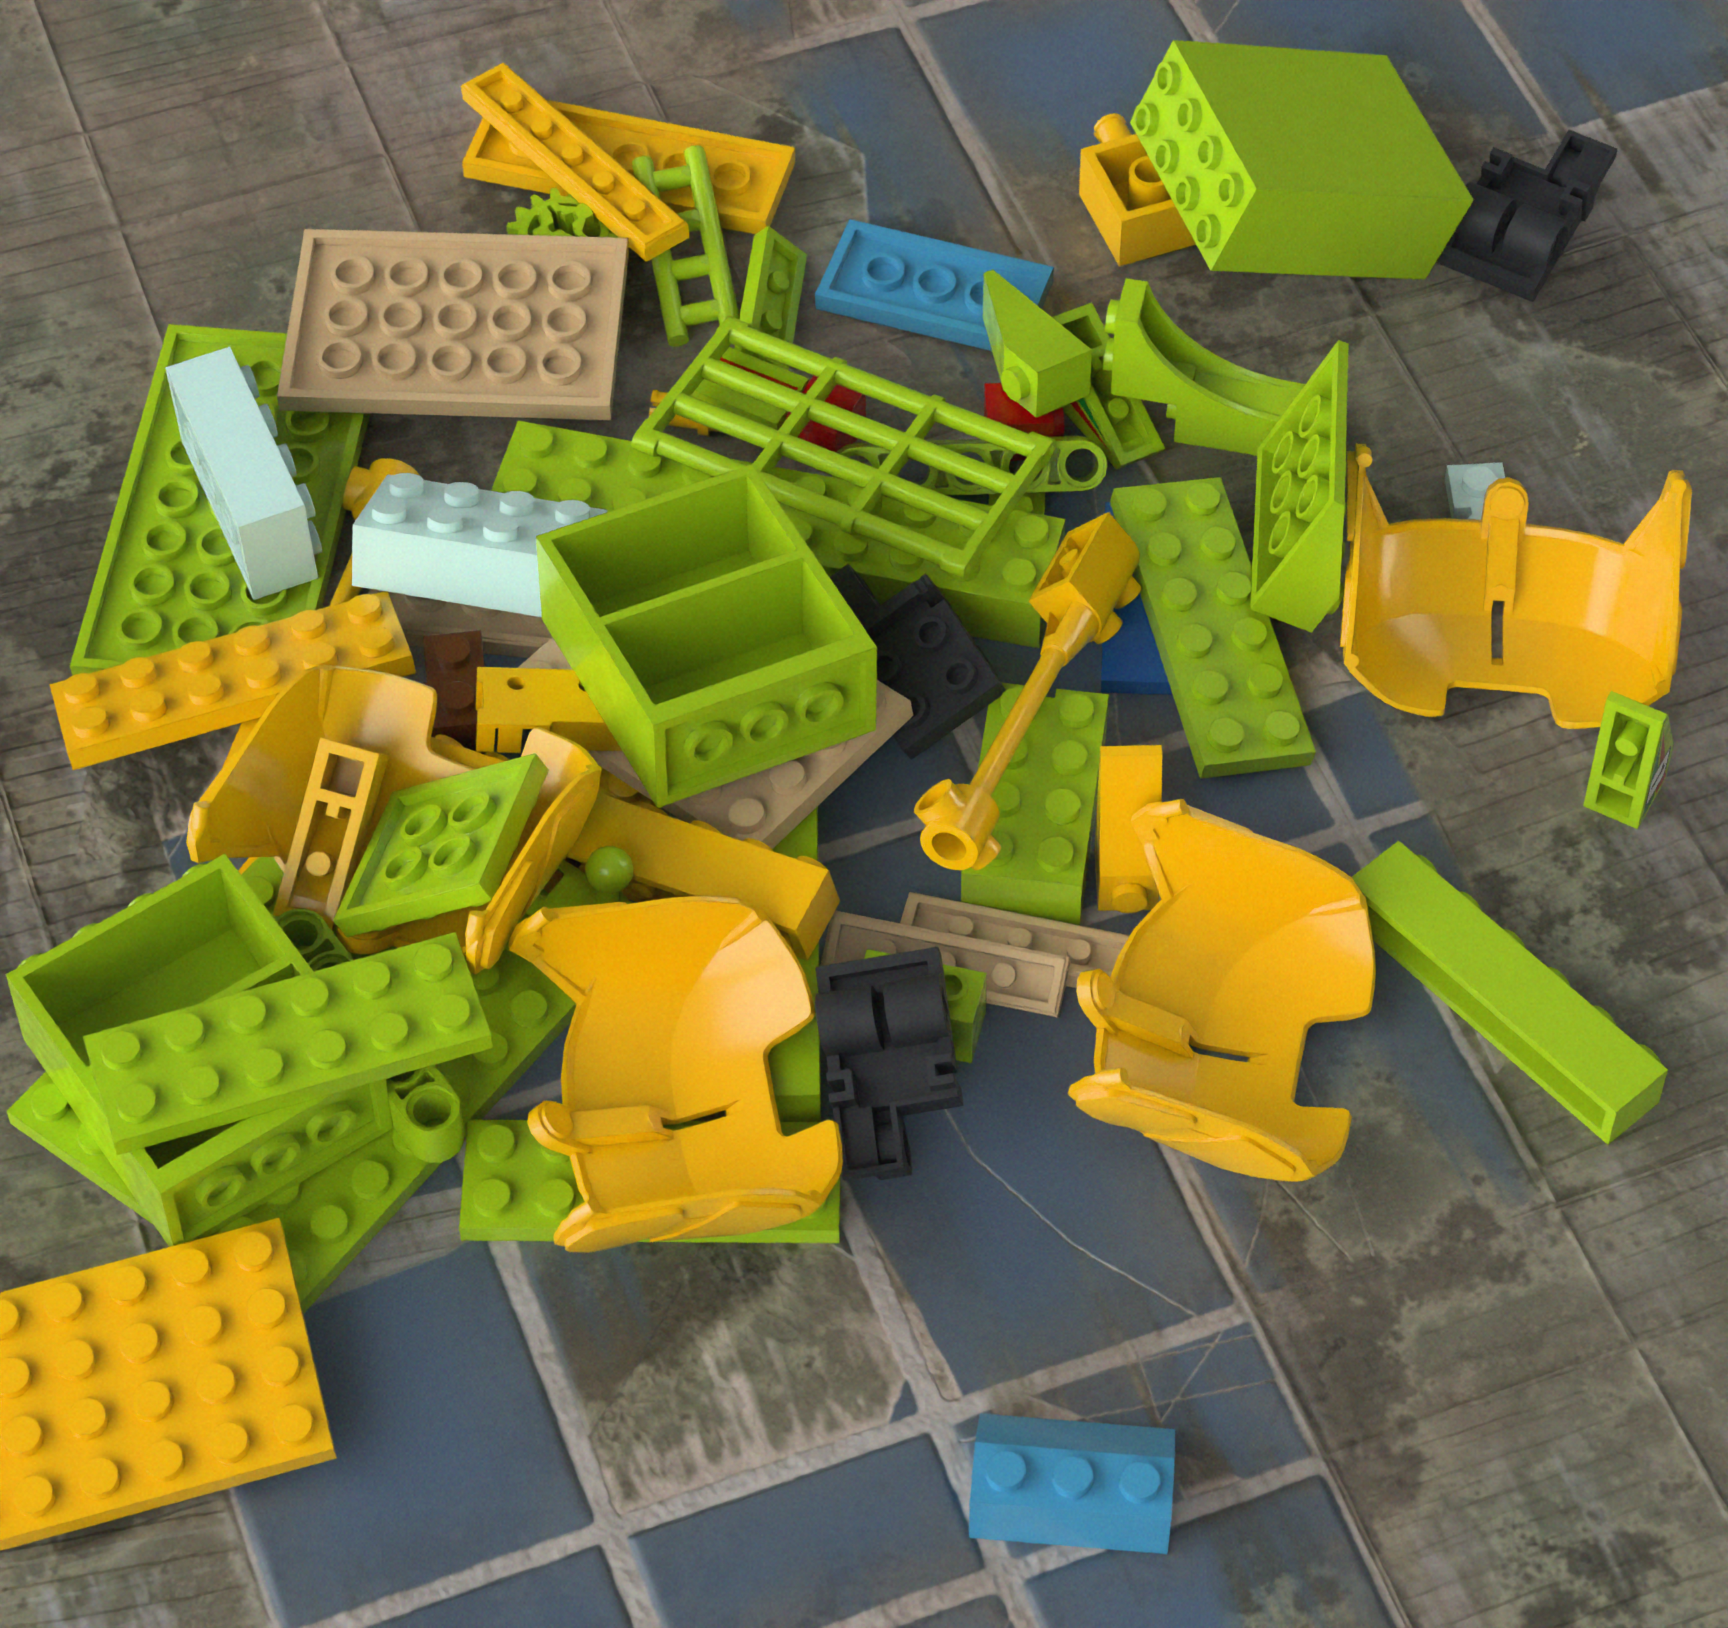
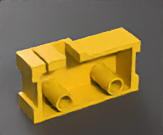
M477 667L476 752H494L495 729L498 728L497 753H521L522 730L539 727L570 739L585 750L622 751L573 669Z

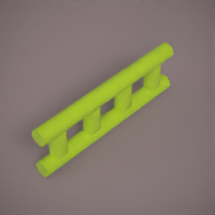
M699 145L690 146L685 149V166L655 171L653 160L649 156H640L632 161L634 177L659 199V192L691 186L695 209L677 214L688 223L689 232L700 230L705 254L673 260L670 248L651 259L667 341L672 347H680L689 342L687 326L719 320L720 325L727 316L736 319L740 318L705 149ZM709 275L714 299L682 306L677 281Z

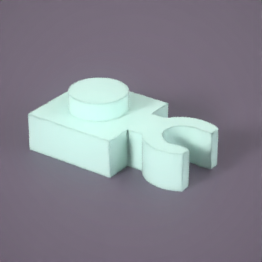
M1503 463L1447 465L1445 485L1451 518L1481 520L1484 495L1488 486L1497 479L1505 478Z

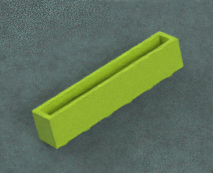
M1397 841L1352 876L1366 897L1373 941L1607 1145L1659 1103L1668 1069L1662 1065L1655 1052L1643 1044H1637L1616 1026L1613 1018L1606 1010L1597 1005H1591L1571 988L1568 980L1560 971L1543 964L1525 948L1522 940L1509 929H1502L1483 913L1472 896L1463 891L1459 892L1442 878L1434 865L1426 857L1419 854L1415 855L1403 843Z

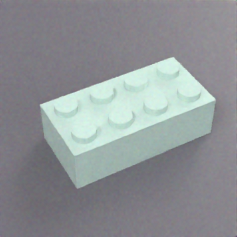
M229 346L165 367L181 441L253 600L317 579L318 573L314 555L322 553V546L313 522L307 520L316 516L315 508L305 483L296 486L292 479L297 473L286 443L277 446L273 439L278 436V432L269 406L267 404L258 406L255 398L259 397V390L250 366L239 367Z
M412 473L387 474L353 523L352 586L542 617L536 536L606 513L607 510L589 507L588 504L578 500L555 502L534 498L531 494L523 491L500 493L482 490L476 485L467 482L445 484L426 481L421 476Z

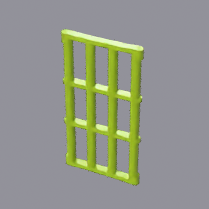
M727 316L716 329V333L649 418L645 419L631 442L633 449L654 457L661 455L714 477L748 465L664 433V429L675 415L682 416L761 447L763 451L754 461L753 466L778 502L840 526L843 532L851 535L856 532L940 566V570L962 579H966L976 566L979 557L1040 470H1043L1056 448V440L1033 431L1030 434L947 403L946 399L939 395H926L850 366L846 360L839 357L832 359L753 329L750 323L731 316ZM733 344L818 378L808 392L804 394L718 360L729 346ZM703 379L791 412V414L779 430L691 395ZM840 385L916 414L917 417L906 432L827 403L825 400L835 386ZM812 420L891 452L877 469L797 437L807 423ZM937 422L1027 458L1014 475L926 441L924 438ZM784 456L861 486L864 489L850 506L773 476L770 472ZM910 458L998 492L1001 495L988 512L900 478L897 475ZM882 495L975 532L964 548L959 549L870 514V512Z

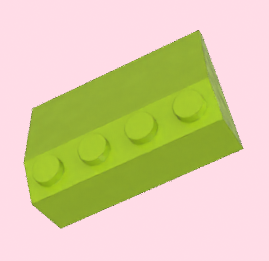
M1341 340L1337 341L1257 450L1250 609L1311 633L1326 614L1332 615L1335 613L1344 595V583L1340 582L1341 562L1346 547L1345 542H1343V526L1347 507L1345 502V477L1347 467L1346 433L1349 344Z

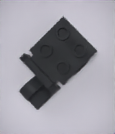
M1568 130L1547 167L1543 169L1515 158L1513 154L1493 147L1490 152L1489 162L1485 161L1481 167V177L1477 184L1472 182L1466 184L1473 202L1436 263L1534 302L1581 220L1585 222L1591 213L1599 186L1617 157V148Z
M849 564L830 576L838 591L877 646V680L911 701L913 716L893 734L903 752L911 760L998 699L1006 690L998 679V674L988 658L964 628L962 621L953 611L948 600L926 573L882 605L879 604L866 582Z
M938 947L815 967L818 994L815 996L816 1017L821 1044L827 1057V1082L834 1091V1093H829V1101L833 1107L834 1121L839 1125L843 1153L841 1177L844 1181L876 1176L879 1180L911 1176V1153L903 1116L964 1106L962 1089L953 1074L957 1073L942 955Z

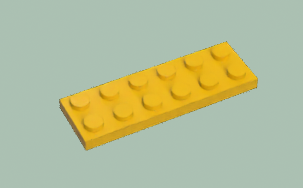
M547 100L633 176L632 161L637 157H651L655 171L685 166V149L694 145L702 146L705 149L721 228L757 234L767 226H770L796 163L795 147ZM482 118L462 161L464 177L550 194L551 188H557L561 196L569 195L566 190L485 118ZM691 186L659 192L660 199L675 213L695 209Z
M382 591L375 594L358 595L350 601L318 610L301 611L293 617L268 624L247 626L235 633L207 641L190 642L181 648L157 655L133 658L124 664L96 672L75 674L64 681L49 685L72 770H76L260 718L275 697L292 679L303 670L318 665L373 670L400 677L416 674L410 648L389 593Z

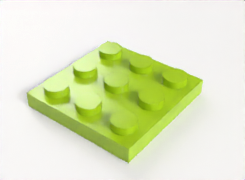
M533 753L392 792L333 919L334 923L346 937L374 930L383 931L391 926L422 918L431 919L439 914L469 906H482L491 901L500 887L513 852L519 845V838L532 809L537 803L538 794L549 769L538 755Z

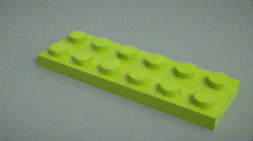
M1221 477L1114 488L1110 500L1115 520L1139 549L1140 560L1133 575L1142 587L1140 596L1200 779L1311 765L1316 750L1269 616L1250 609L1252 566Z
M456 932L83 1036L117 1155L493 1048L492 1034Z
M468 1120L459 1220L461 1241H554L553 1235L561 1221L566 1219L574 1208L585 1202L578 1189L570 1156L547 1149L539 1144L531 1134L527 1123L528 1120ZM687 1121L679 1124L663 1125V1127L673 1131L708 1121ZM780 1122L784 1136L793 1135L821 1123ZM841 1175L825 1202L811 1215L795 1222L743 1235L658 1242L840 1243ZM644 1239L638 1242H650V1239Z

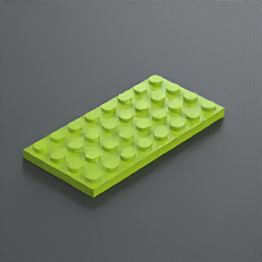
M168 324L70 663L72 676L79 673L96 672L124 664L133 658L157 655L181 648L190 642L207 641L235 633L247 626H260L293 617L301 611L318 610L323 607L346 510L343 508L344 491L353 467L358 465L370 413L280 411L277 393L287 333ZM229 346L239 367L249 365L253 372L259 390V397L255 398L258 406L267 404L271 410L278 436L273 439L277 446L286 443L289 448L297 473L296 476L292 477L295 485L305 483L310 493L316 516L307 520L313 522L322 546V553L314 555L318 573L317 579L253 600L181 441L165 368Z

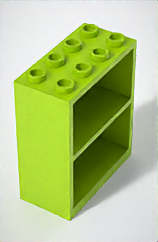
M1173 40L1162 62L1156 68L1155 75L1140 104L1135 108L1130 121L1210 271L1425 280L1473 202L1472 196L1387 55Z
M753 464L536 536L542 620L569 665L575 671L580 683L588 693L657 808L876 730L877 646Z
M226 854L207 864L201 863L191 867L178 880L154 893H146L137 897L127 908L100 923L84 926L71 939L45 953L35 954L26 958L16 969L6 974L24 1041L169 1247L214 1234L236 1219L248 1214L277 1195L393 1129L386 1079L121 1155L116 1154L83 1036L313 972L312 968Z

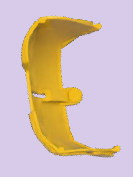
M1356 443L1355 452L1347 451V541H1350V557L1345 574L1340 647H1343L1344 665L1374 696L1396 709L1420 716L1437 717L1444 715L1446 693L1453 687L1540 694L1548 698L1552 716L1557 725L1565 729H1584L1601 726L1606 699L1611 691L1647 706L1670 692L1672 675H1675L1682 621V605L1679 601L1680 569L1684 568L1687 557L1692 498L1691 485L1688 479H1684L1685 475L1682 470H1671L1668 472L1659 500L1623 544L1595 534L1565 528L1526 524L1529 505L1526 488L1520 481L1509 477L1497 479L1488 486L1484 495L1481 520L1432 518L1412 519L1389 524L1366 475V467L1372 464L1370 448L1366 444ZM1493 600L1503 601L1502 658L1492 657Z
M318 665L300 672L275 697L242 747L234 751L200 800L194 803L189 819L186 844L191 860L197 863L214 860L223 854H226L228 858L273 857L284 872L320 738L389 756L374 815L353 873L354 876L392 792L475 770V768L439 755L432 750L430 740L437 706V693L433 687L379 671ZM541 727L534 728L528 735L521 757L536 753L549 771L538 794L537 803L532 809L519 838V845L513 852L500 887L492 900L482 906H469L439 914L431 919L422 918L394 925L383 931L374 930L346 937L337 927L336 937L348 952L373 954L391 946L399 948L456 932L463 955L466 956L469 972L476 975L484 968L491 969L499 960L518 921L525 915L578 839L597 798L601 767L588 751L576 742Z
M1184 799L1149 803L1131 816L1130 824L1143 845L1161 900L1133 929L1116 959L1111 976L1098 968L1081 972L1077 979L1076 992L1079 1005L1097 1028L1094 1052L1095 1074L1085 1076L1070 1085L1068 1095L1076 1101L1075 1104L1080 1110L1095 1119L1108 1124L1135 1129L1149 1139L1218 1168L1251 1177L1298 1182L1311 1179L1333 1166L1340 1159L1348 1139L1352 1115L1345 1108L1304 1107L1295 1104L1294 1099L1307 1031L1313 1024L1347 1021L1364 1017L1372 1009L1376 959L1366 897L1352 877L1305 850L1253 833L1249 828L1189 806ZM1189 1045L1203 1050L1248 1057V1062L1194 1052Z
M715 896L672 897L630 904L612 902L551 909L542 907L515 926L508 942L509 951L533 963L576 1003L564 1043L561 1071L562 1104L544 1100L528 1113L527 1121L531 1134L539 1144L547 1149L570 1156L578 1189L585 1201L574 1208L566 1219L561 1221L553 1235L555 1245L565 1246V1250L569 1252H594L635 1243L644 1239H650V1242L743 1235L795 1222L811 1215L825 1202L842 1172L843 1153L839 1125L835 1121L826 1120L793 1135L784 1136L768 1062L771 1048L799 1032L811 1022L815 1016V1007L805 972L798 958L762 908L738 898ZM724 1110L726 1112L725 1117L680 1130L672 1131L663 1127V1125L679 1124Z

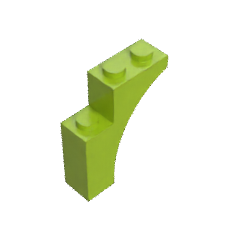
M1126 278L1120 300L1111 299L1109 302L1105 333L1114 334V338L1109 337L1107 340L1103 370L1112 372L1111 395L1167 404L1166 418L1176 419L1174 442L1257 456L1258 447L1305 384L1253 372L1235 365L1202 347L1173 323L1154 297L1147 281Z

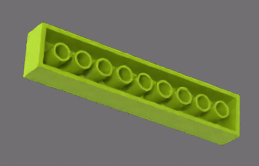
M518 421L491 491L500 493L523 491L531 494L534 498L555 502L578 500L588 504L589 507L604 509L609 512L714 476L661 455L654 457L633 449L631 446L632 441ZM735 460L745 465L753 464L752 462ZM774 467L770 472L773 476L850 506L864 489L840 478ZM882 495L870 512V514L959 549L964 548L975 532ZM960 500L988 512L992 508L991 505ZM779 502L829 577L849 564L866 582L879 604L882 605L926 573L948 600L953 611L958 615L962 625L971 636L1040 648L1047 622L1028 601L1065 538L1064 518L1012 510L977 560V564L966 579H962L940 570V566L856 532L853 535L843 532L840 526Z

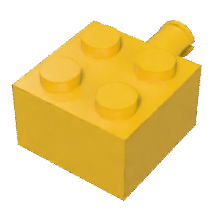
M1113 113L1103 116L1094 125L1095 132H1093L1100 144L1081 149L1079 195L1119 267L1196 245L1138 136L1131 134L1121 114Z

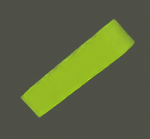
M1049 437L1056 440L1055 451L1025 493L1085 491L1093 489L1101 483L1106 475V456L1098 444L1088 437ZM981 439L926 440L960 454L966 452L976 453L982 457L984 463L1009 473L1010 460L1016 454ZM868 442L848 444L837 451V453L846 457L863 456L869 460L872 467L877 469L891 452ZM1081 448L1093 452L1096 462L1090 474L1077 478L1072 477L1066 472L1065 463L1071 452ZM930 466L926 476L919 482H915L918 485L944 495L1000 494L972 482L960 480L954 475Z
M305 908L292 909L284 912L275 920L295 947L310 946L307 949L298 951L313 971L354 960L327 923L316 912ZM431 1065L400 1074L411 1076L404 1081L394 1082L390 1080L392 1077L386 1078L392 1126L411 1152L420 1160L429 1163H441L454 1157L464 1143L460 1101L456 1092L436 1066ZM432 1119H441L445 1121L443 1124H440L438 1126L428 1127L422 1125L426 1121Z

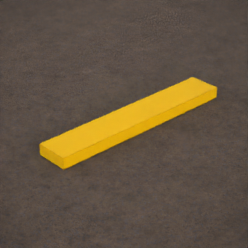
M504 62L461 85L464 101L580 204L584 203L589 206L593 215L618 238H628V247L645 262L690 238L688 223Z

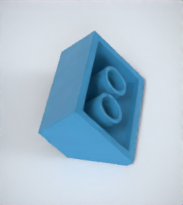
M980 1413L975 1439L970 1492L969 1538L1168 1554L1175 1466V1429Z

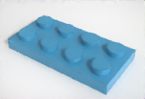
M849 219L815 293V309L992 351L983 321L984 272L993 269L1042 309L1053 284L1054 267Z

